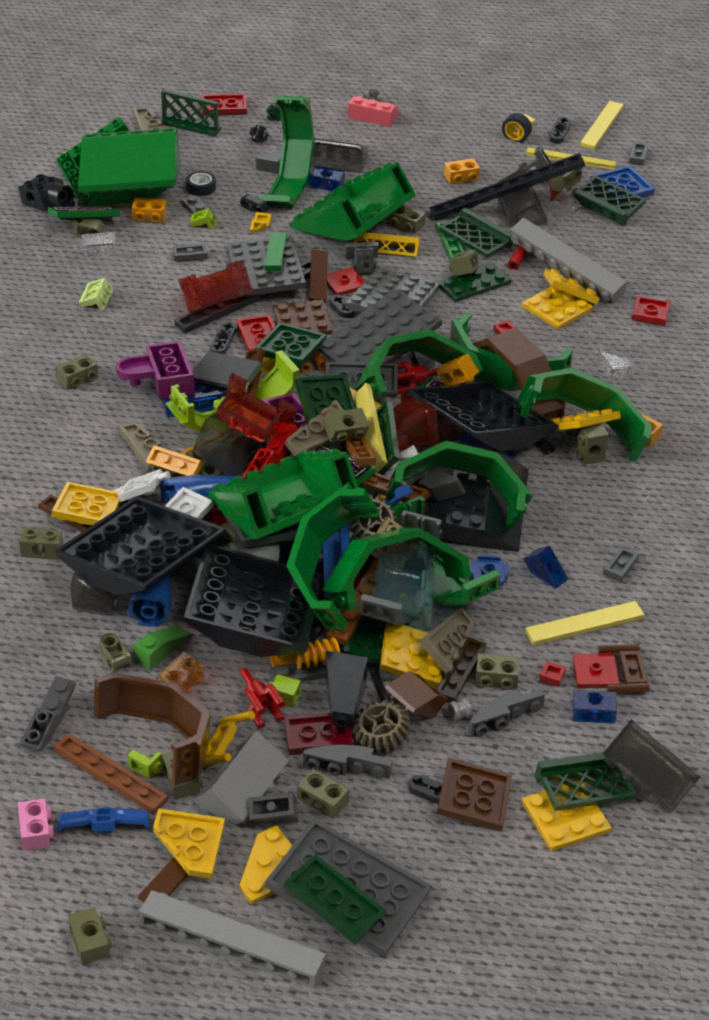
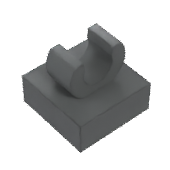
M371 88L369 96L363 94L362 97L369 100L374 99L378 102L382 101L377 98L379 91Z

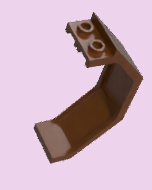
M517 328L472 343L478 348L498 354L513 369L521 390L530 375L551 372L545 354ZM552 399L535 402L531 409L548 419H561L564 416L565 404L563 400Z
M110 673L95 678L94 716L100 719L112 714H123L170 724L187 738L171 744L174 753L173 759L170 761L172 763L170 767L173 769L170 783L174 786L190 780H195L199 783L209 748L211 711L176 683L118 673Z

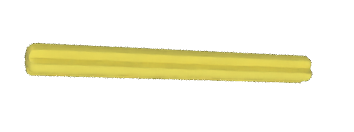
M527 148L526 156L536 157L534 154L536 148ZM544 150L550 160L558 161L572 156V154ZM582 156L586 166L610 170L616 169L615 161Z

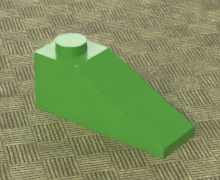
M177 625L148 633L134 645L135 661L151 671L192 634Z

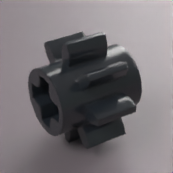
M258 124L254 128L251 127L249 132L251 140L262 143L263 140L267 141L269 135L266 131L267 128Z

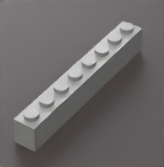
M524 217L511 228V240L515 244H519L526 251L536 255L540 260L549 263L551 267L560 270L565 276L578 281V284L596 291V294L601 296L603 300L614 303L626 292V281Z
M151 890L139 911V922L142 927L313 989L325 967L326 954L316 948L303 946L294 940H287L272 932L257 929L250 924L240 923L231 917L221 916L209 909L199 908L187 901H180L169 897L165 893Z

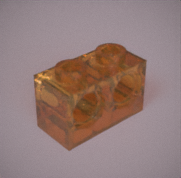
M183 652L159 673L156 679L176 683L189 693L190 688L194 684H199L204 678L203 663Z

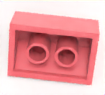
M353 96L348 103V118L389 127L400 113L396 105L388 102H378L374 99H364L360 96Z

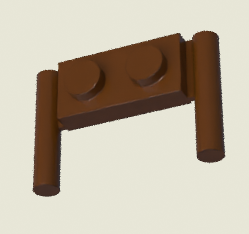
M639 644L598 645V654L620 653L619 660L625 684L607 685V693L650 691Z

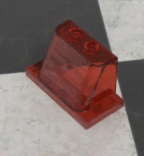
M243 260L227 264L226 269L199 278H196L194 274L178 280L189 313L254 292Z
M232 372L228 379L226 397L217 408V416L222 422L259 442L266 441L278 429L281 422L294 424L298 409L296 406L283 399L279 401L277 408L247 393L249 381Z
M407 393L400 394L401 403L393 408L399 451L408 449L413 445L419 447L428 444L431 446L440 444L437 410L422 401H418Z

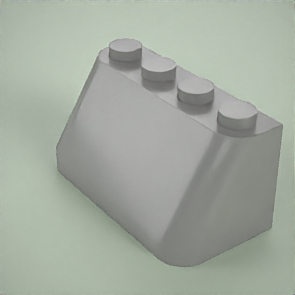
M255 731L231 753V761L223 763L197 796L194 803L199 808L220 818H225V820L235 825L239 823L245 824L249 820L248 798L262 796L264 793L267 794L275 785L273 780L281 777L286 770L284 766L289 761L258 731Z

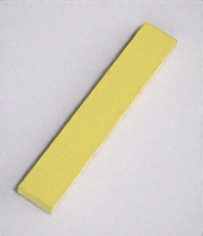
M609 101L580 142V146L594 150L623 109L624 104Z
M365 383L354 396L357 408L363 409L369 423V429L364 439L376 457V465L373 466L376 467V473H378L387 464L371 385Z
M633 601L526 627L525 633L532 645L535 646L644 619L645 614L637 602Z

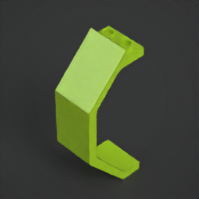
M282 350L276 352L274 368L258 384L255 406L248 407V409L256 411L257 414L260 413L263 399L289 394L296 389L294 380L299 377L300 370ZM179 385L171 386L170 402L165 404L182 425L208 437L225 429L236 433L250 428L217 409L206 413L195 411L194 404L188 403L187 395L179 392Z

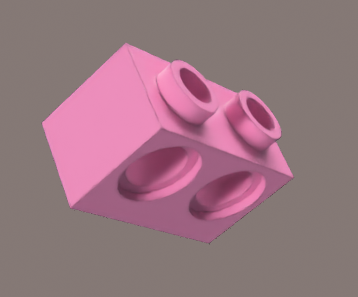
M45 799L18 802L23 851L50 847V839L54 838L53 825H48V821H52L51 807L46 808Z

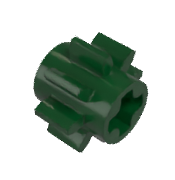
M272 103L266 110V113H268L267 118L270 121H279L281 119L280 110Z

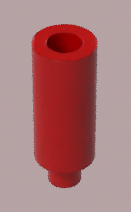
M522 246L516 248L508 262L509 269H519L527 254L525 248Z

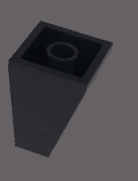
M326 651L325 683L332 725L353 729L367 686L368 657Z

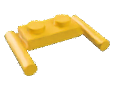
M253 711L220 718V725H218L209 741V748L203 767L231 761V754L225 753V750L229 743L233 741L234 734L238 729L235 723L254 719L255 713Z

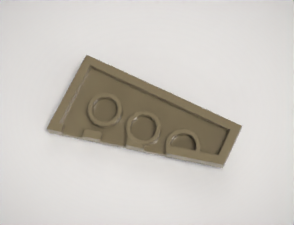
M149 107L133 108V114L139 130L168 129L162 125L160 120L156 119V115Z
M334 400L328 408H324L318 416L313 417L308 424L298 429L286 439L285 445L294 457H297V453L301 451H312L330 443L323 423L327 413L344 411L337 400Z
M137 422L119 425V433L146 470L148 467H152L155 471L161 469L149 465L146 461L153 445L164 448L162 442L150 437L151 433Z
M462 607L419 641L424 650L430 654L445 674L452 669V664L457 659L458 652L463 647L464 640L468 637L475 623Z

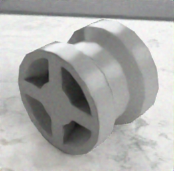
M462 698L459 702L452 701L448 703L449 714L455 723L459 722L462 718H472V708L467 698Z

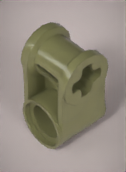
M88 218L72 219V224L74 225L73 236L99 240L105 227L102 221Z
M105 633L100 637V652L112 673L116 672L118 668L132 665L133 662L129 651L124 647L116 634Z

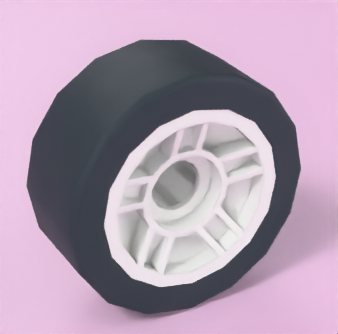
M206 171L193 172L186 178L187 191L196 196L210 195L216 190V178L212 173Z

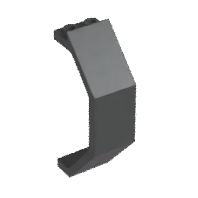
M403 510L400 521L402 527L420 528L439 540L442 533V520ZM415 544L401 571L396 572L393 570L377 597L362 594L359 614L397 625L410 623L427 587L435 555ZM400 594H403L406 597L403 598L401 604L397 603Z

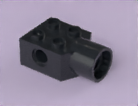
M39 174L34 179L26 181L18 187L22 203L41 210L56 206L69 207L74 199L73 189L68 185H64L62 179L55 178L54 176L50 177Z

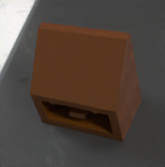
M412 671L406 672L385 686V689L390 692V698L405 705L403 709L413 716L416 714L423 719L425 717L434 718L448 699L420 674Z

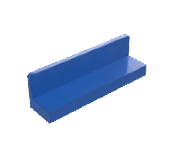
M349 523L323 543L324 586L349 546ZM324 591L325 600H329L330 591Z

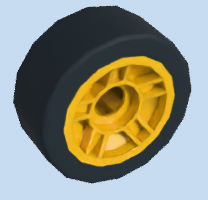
M521 113L510 114L502 124L504 137L516 142H524L532 132L530 120Z

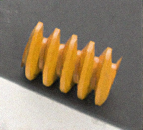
M334 637L329 642L327 639H323L321 643L315 640L313 645L309 641L307 652L295 653L298 669L302 668V663H305L306 667L310 668V662H313L314 666L318 667L319 660L325 666L326 651L340 653L337 640Z

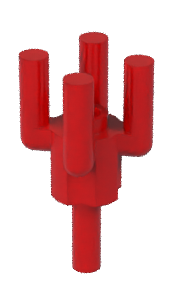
M410 360L395 362L398 363V369L405 368V372L398 373L397 383L407 382L409 385L397 387V395L406 393V389L417 388L416 384L426 382L429 376L438 375L436 372L438 368L425 370L424 365L413 367Z
M242 668L240 674L248 685L245 687L244 692L251 702L247 707V711L255 713L253 721L257 728L260 729L266 726L260 716L266 712L265 708L270 709L277 722L283 721L284 715L279 708H283L285 702L273 684L265 686L258 679L254 680L247 668Z

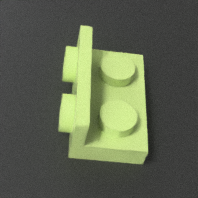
M105 278L89 282L79 304L82 308L97 304L100 310H104L113 292L112 286Z

